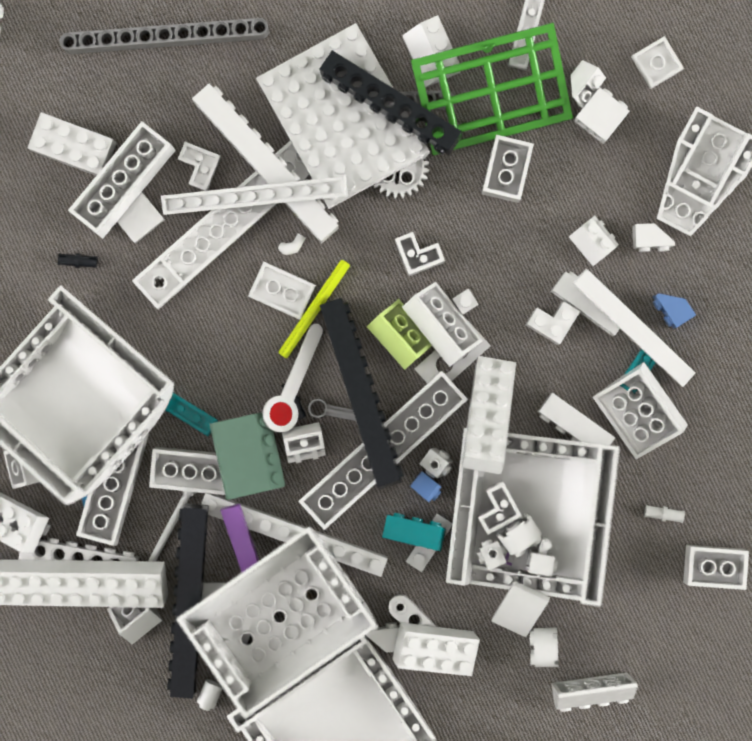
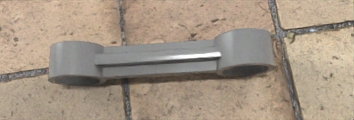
M314 399L308 406L310 415L315 418L330 416L356 421L353 409L329 405L322 399ZM319 401L324 404L325 411L323 414H313L311 406L314 402Z

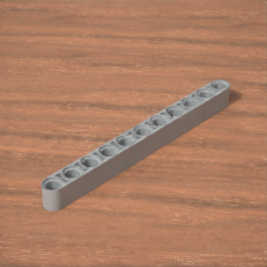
M263 18L69 32L64 33L60 37L59 42L67 53L81 54L262 40L269 35V27ZM263 25L265 30L259 33L255 31L256 27ZM239 27L246 28V31L243 34H238L236 32L237 28ZM220 28L227 29L226 34L222 36L218 35L217 32ZM201 30L208 31L205 37L198 36ZM182 31L189 32L186 38L179 37ZM167 32L170 34L168 39H160L163 33ZM144 34L151 35L148 41H142ZM130 35L131 40L128 43H124L123 38ZM106 37H112L110 44H104ZM89 38H92L93 43L89 46H85V41ZM74 40L73 46L66 47L67 41Z

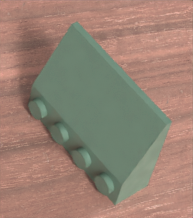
M262 412L210 424L226 500L285 486L274 431L270 430L264 423Z

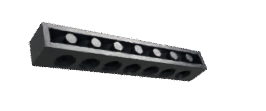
M333 50L319 68L321 78L329 84L333 82L345 94L349 92L357 102L368 104L373 112L384 114L389 122L393 124L398 123L409 134L414 133L424 144L430 143L435 146L434 149L440 154L446 153L450 155L462 137L461 130ZM340 71L346 72V75L343 77L336 76ZM356 81L362 82L360 87L352 86ZM372 91L378 92L376 97L368 96ZM388 101H392L395 103L394 106L390 108L384 105ZM404 111H408L411 113V115L407 118H403L401 116V113ZM421 121L427 123L424 128H419L417 124ZM439 131L443 133V136L435 138L433 134Z

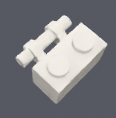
M595 215L569 236L592 266L619 245L615 240L616 237L607 231L603 226L605 225L603 221H599Z
M319 422L293 427L289 431L282 432L288 463H302V460L311 458L316 460L319 459L318 457L326 455Z
M542 537L537 551L528 549L525 567L528 573L552 576L553 572H556L558 561L552 553L547 552L552 548V542L547 537Z

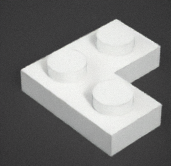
M184 142L178 160L195 167L189 185L203 191H208L221 156Z

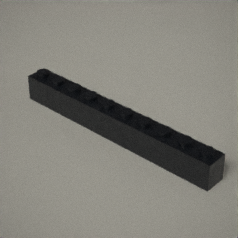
M342 298L321 304L320 308L377 487L383 489L401 483V477L404 476L401 465L397 466L395 458H398L395 447H391L389 442L392 439L389 428L385 429L383 422L386 421L383 410L379 411L377 403H380L377 391L373 392L371 385H374L371 373L368 374L366 370L368 362L365 355L362 356L360 349L363 347L360 338H356L354 331H357L354 320H350L349 313H351L350 306Z
M185 503L183 509L179 511V520L182 521V527L178 529L177 539L181 540L180 547H177L176 559H179V566L175 568V577L178 578V585L174 586V596L177 597L176 604H173L172 615H175V622H172L171 634H174V641L170 643V653H173V659L169 661L168 671L172 672L171 678H168L167 683L170 697L193 699L196 693L198 650L176 619L202 601L209 505Z

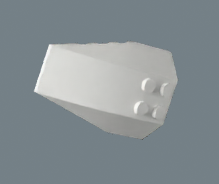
M696 106L677 140L657 219L692 236L749 173L752 167V135Z

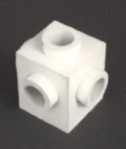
M435 447L428 451L420 465L426 469L425 472L429 476L439 478L446 476L452 469L450 465L453 461L444 450L439 451Z
M492 539L481 543L482 546L478 548L480 552L477 553L481 564L485 563L487 570L507 563L504 554L507 553L502 543L499 544L498 541H493ZM491 550L494 551V555L492 557L489 556V552Z

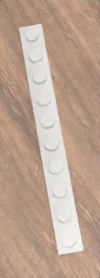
M346 176L163 195L161 196L163 215L343 197L348 196Z

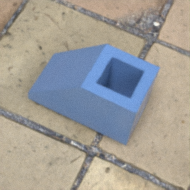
M660 293L653 296L654 306L658 311L661 310L663 312L665 323L669 327L672 326L673 329L696 316L686 299Z
M423 471L418 474L410 485L412 489L428 502L431 499L435 501L441 493L439 490L441 486Z

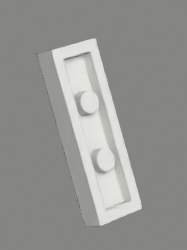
M436 514L432 520L442 524L441 527L446 529L445 536L453 523L439 514ZM415 546L406 562L422 572L436 550Z

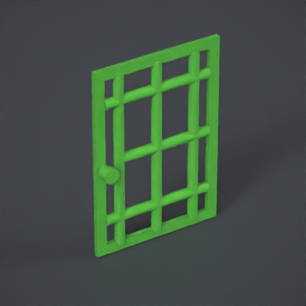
M553 22L411 60L421 106L429 111L445 106L449 123L462 132L496 123L497 130L460 139L453 150L494 140L496 135L505 137L573 119ZM544 33L548 34L549 40L534 44L533 36ZM521 39L526 41V46L447 67H444L443 60L479 50L489 53L493 50L494 46ZM550 48L554 69L540 73L536 51ZM528 54L532 70L531 76L495 85L491 63ZM435 62L436 70L421 72L420 66ZM484 66L488 87L454 96L450 95L446 75ZM439 77L443 99L428 102L424 81ZM556 77L560 98L546 102L542 80ZM534 83L538 104L501 113L497 92ZM490 94L494 116L457 125L453 104ZM562 106L563 113L549 116L548 109ZM536 112L541 113V119L504 127L503 121ZM437 131L433 134V136L435 138H441L443 136V133ZM431 145L432 155L440 154L434 149L435 146Z

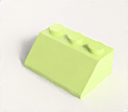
M398 299L379 314L367 328L405 370L432 345L402 308L404 304Z

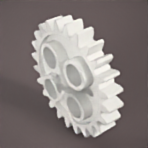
M427 156L401 169L397 185L395 184L396 173H394L390 181L383 179L376 183L374 188L380 186V194L387 191L386 197L393 193L394 199L397 198L398 194L404 199L405 193L411 197V190L417 193V185L423 187L424 184L421 180H427L428 178L423 174L429 173V169L424 168V166L429 165V161H423ZM404 174H410L412 180L409 183H405L401 177Z

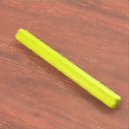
M340 260L280 348L278 353L284 358L289 357L321 310L320 305L328 300L349 269L350 265L346 261Z

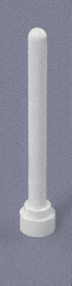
M183 491L184 493L148 562L157 561L179 519L180 509H183L190 496L197 492Z

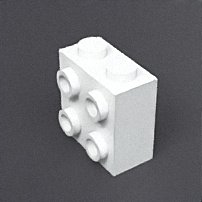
M599 87L576 116L574 122L604 144L630 111L624 102L615 100L609 90Z

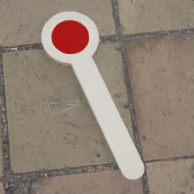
M313 324L309 327L281 395L270 398L264 405L262 412L264 423L274 432L289 431L298 420V408L294 400L323 333V328L319 324Z

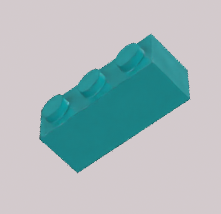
M394 513L393 516L387 515L382 538L441 552L446 529L441 527V523L430 521L429 525L423 523V519L416 517L408 520L404 519L405 515Z

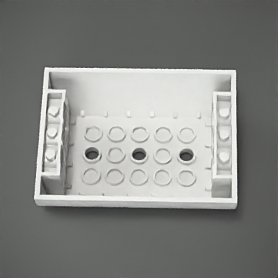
M310 527L176 619L244 718L257 711L377 627L376 621L366 602L323 540ZM309 589H314L317 592V597L313 600L306 596V592ZM278 611L285 614V620L282 622H278L274 618V614ZM244 634H250L253 637L251 644H245L242 641Z

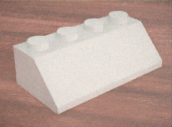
M436 282L415 294L402 306L407 315L449 367L483 342Z
M165 447L153 448L150 488L225 495L215 452Z

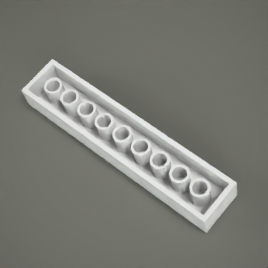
M443 371L438 373L384 423L385 429L389 428L391 433L390 445L395 447L398 458H395L397 464L468 400ZM361 443L298 501L324 530L376 484L364 443Z
M0 560V605L164 608L168 597L165 562Z

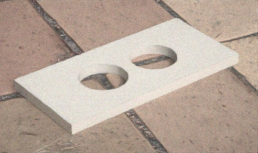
M469 321L468 323L483 342L470 351L465 358L453 364L451 371L444 373L451 381L491 346ZM436 350L415 368V371L426 383H429L440 373L436 368V361L441 356Z

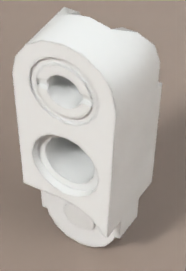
M395 595L389 601V612L400 623L412 624L409 622V617L415 614L420 618L415 623L416 625L436 627L406 595ZM398 604H403L404 608L402 610L396 609V606Z

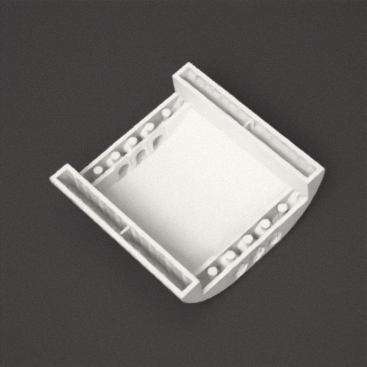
M60 285L48 298V301L54 305L53 309L0 366V445L67 505L80 500L102 484L145 438L166 409L173 393L174 383Z
M464 428L446 583L464 586L475 584L509 590L513 582L516 581L546 596L579 600L581 604L601 607L620 447L508 433L504 465L501 474L461 468L467 428ZM503 481L522 515L521 518L526 517L524 513H529L542 532L540 537H547L552 542V548L547 552L552 553L558 561L557 570L553 572L552 576L528 573L525 569L528 549L537 551L538 544L535 546L530 545L520 557L509 555L507 562L512 563V566L503 564L487 570L485 563H480L477 553L480 552L478 548L482 546L481 543L492 539L500 544L501 541L496 534L499 532L501 535L503 532L502 528L487 535L478 518V515L494 507L485 489ZM493 550L489 552L490 557L494 555Z
M365 635L248 717L244 718L238 708L226 716L236 732L242 731L248 741H437L415 704Z

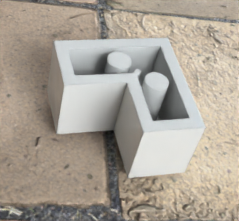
M413 232L395 239L408 277L445 262L438 243L420 250Z
M563 301L553 317L536 308L525 325L556 345H559L580 311Z
M503 481L485 489L494 505L493 508L478 515L487 535L522 517Z

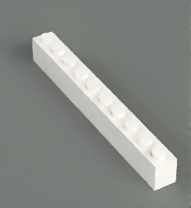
M208 84L192 98L194 104L267 184L300 180L293 170L291 172L288 171L286 162L280 156L277 158L273 154L274 149L267 142L264 144L260 140L262 136L255 128L252 130L247 125L249 123L242 114L238 115L234 111L236 107L229 100L225 101L221 97L223 93L217 86L213 88ZM319 199L284 202L321 244L339 229L337 225L339 221L332 213L330 215L327 214L324 210L326 208Z
M205 493L201 504L209 505L208 515L222 520L221 508L240 504L249 530L285 543L307 528L244 504L226 500V498L216 494ZM314 530L323 540L336 561L380 577L382 576L388 556Z

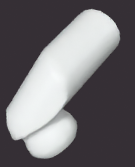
M297 234L293 242L280 243L278 250L284 255L295 254L299 251L306 238Z

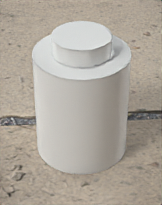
M209 679L205 680L197 699L201 709L206 711L215 709L223 689L220 683Z

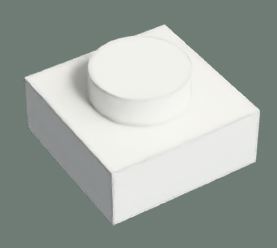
M469 289L452 299L462 315L479 305Z

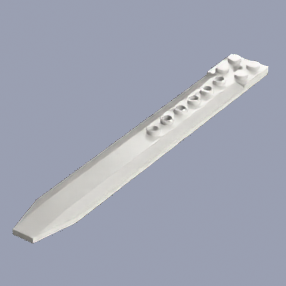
M291 141L274 154L277 158L280 156L286 162L288 171L291 172L293 170L300 178L299 181H303L309 176ZM255 171L238 187L266 185L267 183ZM278 203L211 210L136 276L132 282L159 310ZM157 278L160 280L164 279L163 287H155V280Z

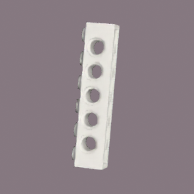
M56 538L40 539L34 553L20 552L18 560L77 561L75 554L80 552L84 556L83 561H94L96 555L100 556L103 561H113L114 559H119L120 561H139V556H134V552L123 551V554L116 553V549L113 548L99 550L97 546L85 544V547H82L73 541H66V544L59 543V539ZM39 545L45 548V555L38 553ZM58 549L64 551L65 556L63 559L57 557L56 552Z

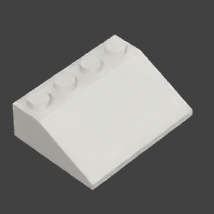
M644 362L593 396V399L635 459L642 457L682 434L688 425ZM624 383L630 388L627 391L619 385ZM632 389H637V392L634 394Z
M627 672L551 683L554 705L561 712L570 711L573 707L587 709L591 707L590 705L594 704L608 706L610 705L609 702L615 701L618 704L628 703L630 699H634L638 687L637 682Z

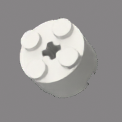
M524 513L526 517H520L503 526L501 535L499 532L496 534L510 555L520 557L530 545L535 546L542 541L540 537L542 532L529 513Z
M534 628V631H530V645H534V650H531L530 653L531 665H535V667H558L557 634H553L557 633V628Z

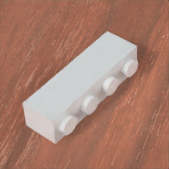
M571 271L563 273L550 292L579 310L580 314L605 332L615 336L620 328L573 284L578 276Z
M554 393L549 394L537 411L541 414L539 417L549 424L550 421L556 425L555 429L560 433L571 435L572 438L570 440L611 445L615 439L614 436Z

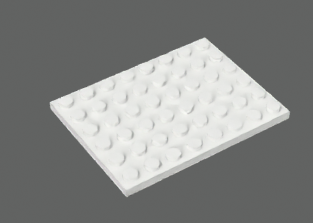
M356 23L256 78L312 180L346 176L348 196L323 198L328 209L430 154L426 144L421 142L417 135L405 132L398 123L393 124L389 122L384 114L373 112L368 104L357 102L352 94L341 92L336 84L333 82L329 84L321 78L319 68L333 50L392 87ZM340 71L336 76L343 77L346 75V72ZM356 81L352 86L360 87L362 82ZM372 91L368 96L376 97L378 92ZM388 101L385 103L384 106L390 108L394 106L395 103L392 101ZM407 111L401 113V116L407 118L409 114Z

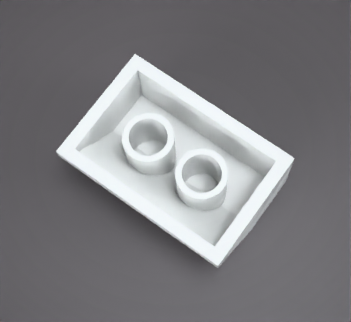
M438 15L419 23L402 35L412 59L453 49ZM457 57L443 60L444 67L459 64ZM435 62L420 66L422 73L436 70ZM460 71L446 75V78L452 77L460 73ZM439 77L425 80V88L438 83Z

